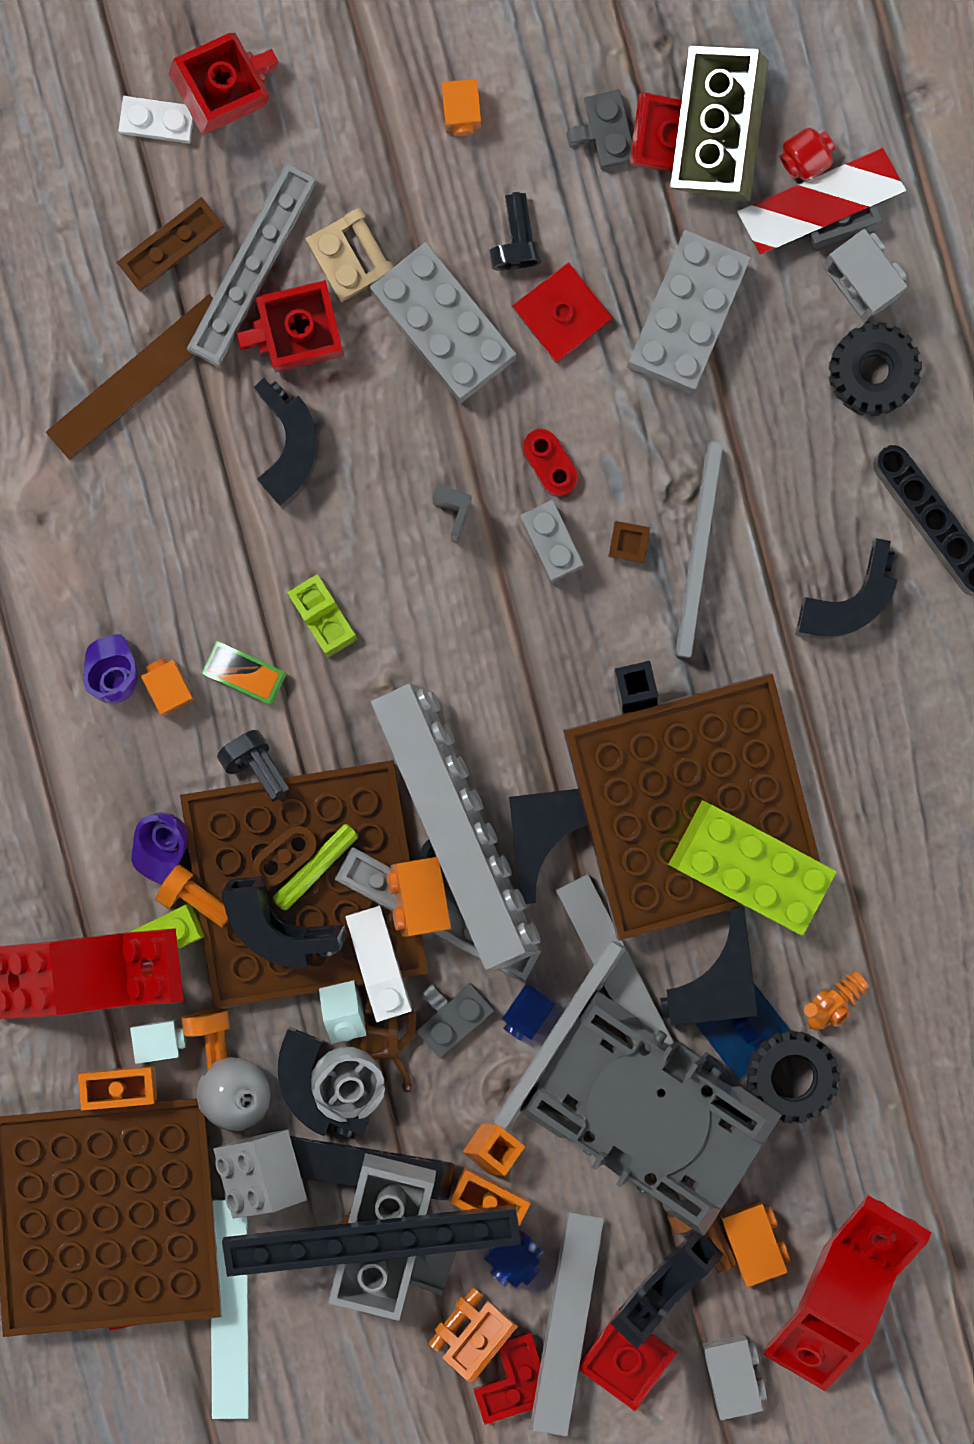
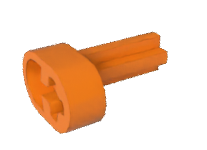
M178 864L163 882L155 900L171 911L182 898L221 928L224 927L228 921L224 903L193 882L194 874Z
M208 1009L181 1016L184 1036L204 1035L208 1070L213 1067L211 1065L217 1060L227 1058L224 1030L230 1028L228 1009Z

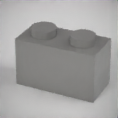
M553 500L520 515L519 520L549 583L555 582L583 568L584 564Z
M744 1334L702 1343L720 1421L763 1411L761 1401L767 1400L763 1378L756 1379L753 1365L759 1364L755 1343L748 1344Z

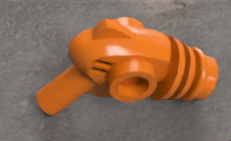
M854 971L851 975H846L847 981L841 979L839 980L840 984L834 983L835 990L832 989L830 992L827 989L822 990L813 999L812 1003H808L804 1007V1013L808 1017L809 1028L820 1030L828 1027L830 1024L834 1027L842 1024L850 1014L848 1004L855 1007L857 1005L855 1000L859 1001L861 998L858 993L865 995V990L869 988L867 981L858 972Z

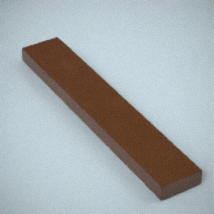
M210 293L46 431L47 435L69 460L74 458L194 356V354L187 351V347L213 300Z

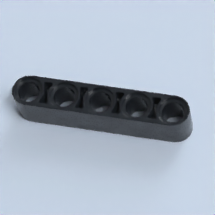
M889 445L883 448L876 455L873 462V469L876 475L959 588L965 594L974 596V587L968 581V574L974 569V542L907 451L897 445ZM892 454L899 459L900 468L898 471L890 472L884 468L882 462L884 455ZM914 483L920 487L921 497L918 501L909 500L905 496V484ZM928 512H936L941 516L942 527L939 530H933L927 526L925 517ZM955 540L962 544L964 553L960 559H954L948 555L947 544L949 541Z
M290 1136L301 1178L357 1187L366 1153L435 1170L436 1176L430 1199L449 1200L454 1163Z

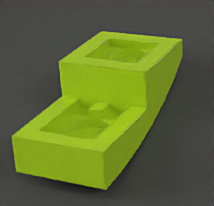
M318 574L287 592L327 658L358 640Z

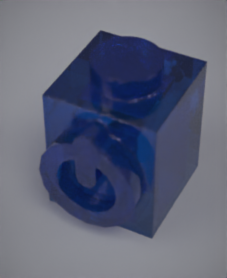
M520 1228V1245L489 1248L484 1254V1260L493 1267L490 1274L505 1287L508 1283L515 1288L521 1283L527 1286L540 1272L537 1265L540 1263V1256L544 1251Z

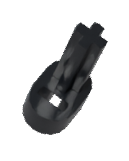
M512 192L510 195H505L512 243L499 245L489 250L492 269L504 271L536 266L541 263L539 244L533 242L526 193Z
M248 731L222 747L217 754V759L226 773L235 774L250 766L272 802L278 799L281 801L286 798L285 795L291 790L269 757V745L260 731Z

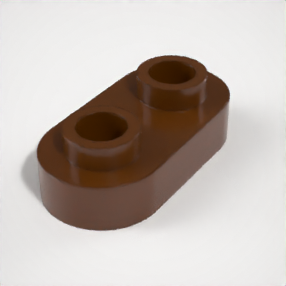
M294 826L287 829L255 857L252 865L254 877L265 876L266 886H274L283 882L314 855L317 848V840L313 832L303 826ZM296 837H301L305 840L306 846L302 851H296L292 847V841ZM270 860L275 861L278 865V870L273 875L266 873L264 868L266 862Z

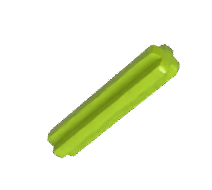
M344 824L273 896V901L282 910H288L358 839L357 832L350 825Z

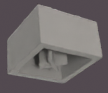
M865 228L831 252L822 266L864 324L896 301L908 287L904 282L907 280V276L903 269L896 262L892 264L883 254L885 247L881 240L874 233L869 235Z
M288 1130L250 1136L213 1148L216 1157V1169L221 1175L226 1193L225 1201L233 1219L273 1213L307 1201Z

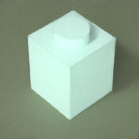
M354 980L319 988L323 1022L331 1044L367 1036L362 1002Z
M177 1020L136 1025L130 1028L135 1064L177 1058L182 1055L181 1049L186 1048V1036L183 1035V1027L177 1026Z

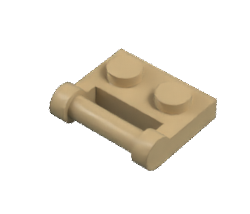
M362 208L349 212L343 218L305 238L340 303L370 287L394 267L392 262L387 261L364 221L367 217ZM350 228H353L374 266V269L367 274L364 272L343 232Z

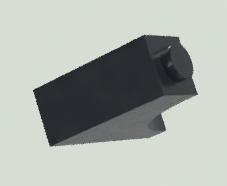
M578 789L509 797L519 889L525 904L536 903L538 875L551 849L563 837L587 825Z
M745 907L729 910L730 923L727 940L720 956L710 969L686 985L666 989L667 997L660 998L662 1019H670V1026L757 1016Z

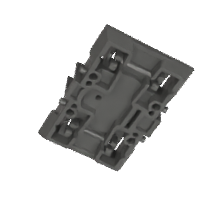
M597 990L520 1111L557 1137L569 1138L582 1147L583 1152L588 1156L594 1155L597 1159L591 1168L596 1170L602 1165L606 1166L621 1177L616 1185L621 1187L629 1180L638 1185L637 1189L643 1193L648 1192L661 1201L664 1210L702 1236H705L782 1114L741 1086L731 1087L720 1080L719 1076L722 1071L718 1068L713 1067L711 1072L702 1068L706 1062L705 1058L680 1041L668 1045L664 1042L667 1034L659 1030L656 1036L643 1027L638 1017ZM601 1017L637 1042L632 1047L598 1023V1019ZM608 1042L612 1044L614 1052L606 1049L604 1045H607ZM645 1043L650 1046V1052L645 1049ZM707 1085L712 1087L713 1094L708 1092ZM661 1089L665 1090V1095L661 1093ZM720 1097L756 1121L757 1125L754 1128L715 1103V1100ZM573 1098L577 1100V1110L569 1107L564 1101L570 1103ZM562 1114L571 1120L563 1122ZM726 1122H728L732 1125L730 1128L732 1132L726 1130L718 1123L724 1125ZM590 1131L594 1133L595 1139L590 1136ZM651 1173L656 1175L657 1181L652 1179ZM690 1178L695 1180L696 1182L693 1186L695 1191L688 1188L681 1181L687 1183ZM679 1193L688 1200L680 1201Z

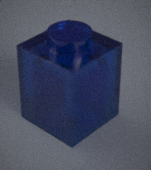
M525 982L501 1017V1020L506 1022L503 1029L520 1041L524 1036L531 1040L556 1004Z

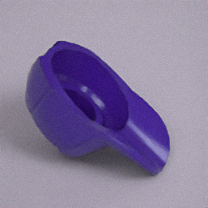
M115 634L94 641L87 647L85 652L83 682L86 691L104 703L116 704L128 699L136 687L138 670L126 639L122 635Z
M160 812L146 816L138 822L134 832L131 862L140 874L156 883H163L171 871L178 865L188 847L187 829L182 820L173 814Z

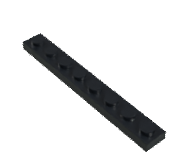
M516 1205L228 1236L223 1237L222 1246L227 1277L520 1245L521 1239Z

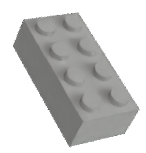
M684 229L627 368L693 395L751 257Z
M426 242L369 287L374 299L459 404L463 403L516 360L514 350Z
M365 1153L348 1223L426 1215L436 1171ZM416 1256L338 1265L328 1303L399 1321Z

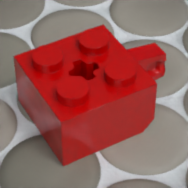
M228 33L173 58L168 74L203 136L265 107L269 93L263 84L266 80L264 74L276 69L278 60L272 49L253 56L251 51H245L236 33Z
M326 280L265 294L256 298L261 319L253 321L254 329L237 333L241 350L259 347L261 354L269 352L275 373L344 357ZM297 320H302L304 325L310 324V326L305 327V333L298 334L296 330H291L296 327Z

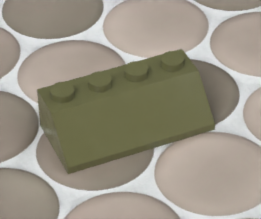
M689 46L670 186L672 189L720 200H751L769 60L759 49Z

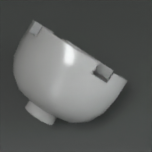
M340 1047L329 1051L317 1062L312 1072L311 1090L317 1107L326 1117L333 1120L348 1122L346 1118L358 1116L359 1119L367 1117L378 1108L384 1097V1078L378 1063L367 1052L358 1048Z
M227 1057L214 1062L211 1065L213 1067L208 1070L206 1075H202L198 1082L196 1097L199 1110L211 1123L222 1129L241 1131L253 1127L263 1119L270 1107L272 1093L269 1080L258 1066L243 1058Z

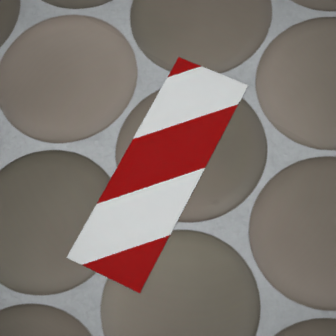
M881 148L737 212L761 255L903 193L906 189L885 150Z

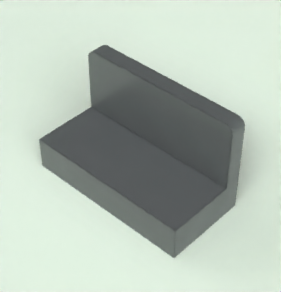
M437 484L432 497L433 505L458 513L451 532V541L458 543L472 504V496Z

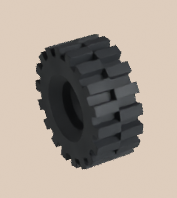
M879 322L877 325H872V323L863 324L860 328L852 329L834 349L832 359L829 362L828 370L831 372L829 381L830 385H834V394L837 399L841 397L844 401L843 405L848 409L852 407L857 410L856 413L861 415L865 413H870L871 416H879L881 413L888 414L901 407L915 392L914 390L921 379L919 373L922 370V361L919 362L918 360L920 352L918 347L914 348L911 344L913 339L908 334L906 336L900 333L901 329L896 326L890 328L886 326L887 323ZM877 356L887 363L888 375L883 382L873 384L863 378L861 365L866 358Z

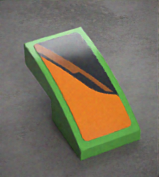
M216 641L202 674L271 706L287 674Z

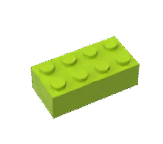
M703 800L668 864L802 936L837 871Z

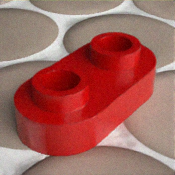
M546 429L531 431L524 440L523 453L534 473L549 494L558 497L569 494L577 483L575 467L552 432ZM539 440L545 441L548 445V449L543 453L537 452L534 448V444ZM556 471L564 472L566 474V481L561 484L556 483L553 480V474Z

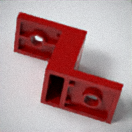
M176 928L0 946V1019L58 1016L130 1005L183 1002Z
M868 1195L824 1245L796 1312L770 1340L763 1355L826 1391L870 1344L896 1277L925 1247L932 1232L920 1226L916 1221L908 1219L891 1209L884 1202Z

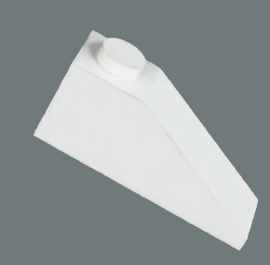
M381 906L345 916L376 1022L411 1012L412 1006Z

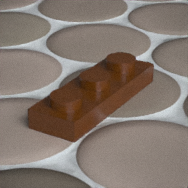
M201 197L118 260L117 264L137 290L141 292L225 227Z

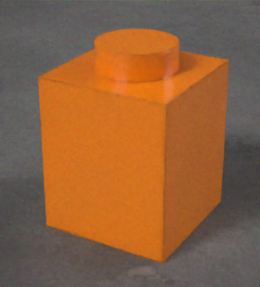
M477 79L441 82L445 132H453L454 136H469L474 134V130L481 129Z
M162 658L146 666L148 673L142 675L141 678L160 715L165 716L195 700L176 661L171 660L167 662L165 658Z
M482 1123L462 1153L488 1174L505 1176L525 1146L500 1125Z

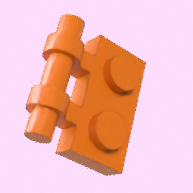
M475 1287L470 1290L466 1297L461 1296L455 1303L457 1308L445 1323L441 1321L434 1329L436 1334L428 1342L429 1346L438 1353L448 1343L451 1347L442 1358L466 1381L471 1383L474 1382L518 1327L489 1301L479 1311L476 1306L483 1299L484 1295ZM468 1317L471 1320L470 1324L458 1336L456 1331Z

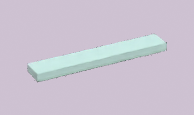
M213 1199L222 1317L211 1318L212 1419H248V1275L227 1277L222 1246L223 1237L248 1234L247 1217L233 1219L225 1199Z

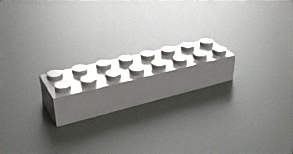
M409 683L370 701L485 970L503 969L540 952L537 943L541 942L539 933L532 922L528 923L522 911L526 909L524 898L518 889L513 890L508 878L512 875L511 868L504 856L499 857L494 846V843L498 842L497 836L489 822L485 824L481 816L480 810L483 809L482 801L475 789L470 790L465 778L469 776L467 766L461 756L456 758L451 744L455 743V739L449 726L446 723L443 725L437 713L441 710V707L434 692H428L427 688Z

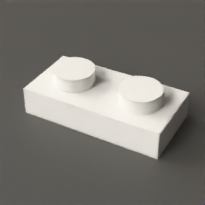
M123 96L118 131L124 135L190 144L194 119L185 104Z

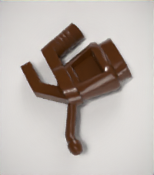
M368 999L364 1013L374 1015L370 1000ZM411 1011L407 1013V1032L400 1040L398 1039L397 1016L388 1019V1028L365 1024L367 1036L350 1040V1047L367 1052L374 1060L385 1058L393 1060L404 1078V1083L402 1084L404 1092H410L412 1089L411 1078L398 1054L416 1036V1012Z

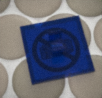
M755 983L757 1016L695 1023L738 1080L747 1074L745 1071L746 1065H749L751 1059L749 1056L753 1050L757 1049L758 1043L761 1040L771 1037L770 1034L790 1030Z

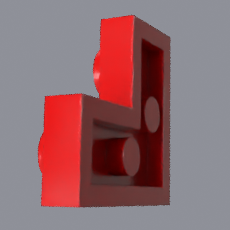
M531 1331L508 1338L499 1349L507 1377L473 1388L484 1425L533 1409L541 1361Z

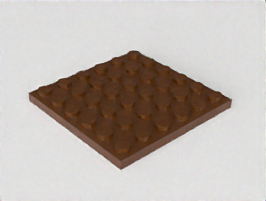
M772 673L563 730L616 938L619 941L743 906V904L668 865L702 800L820 862Z
M394 760L283 778L291 791L281 801L278 799L272 802L260 782L180 795L184 824L188 835L192 874H194L193 880L222 903H224L222 891L229 879L254 877L252 865L255 857L287 829L294 826H303L311 830L317 840L315 853L344 824L350 825L358 834V839L288 910H282L273 901V896L303 865L280 884L267 886L270 904L277 915L284 921L299 927L345 925L347 938L341 950L337 951L334 955L319 957L314 953L307 968L278 965L260 957L249 949L237 936L229 920L221 928L199 912L201 928L205 935L203 942L214 1009L319 992V988L353 980L356 986L365 984L345 916L381 905L334 879L351 848L359 850L388 867L392 864L410 862ZM296 837L292 841V847L296 851H302L306 846L305 840L301 837ZM270 860L266 862L264 867L266 873L273 875L277 872L278 865L275 861ZM381 906L402 977L428 974L422 934L402 937L401 930H396L393 912Z
M197 1098L162 1101L149 1105L0 1116V1304L3 1337L222 1317L207 1118L199 1110Z

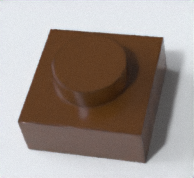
M615 521L608 557L643 564L650 527Z

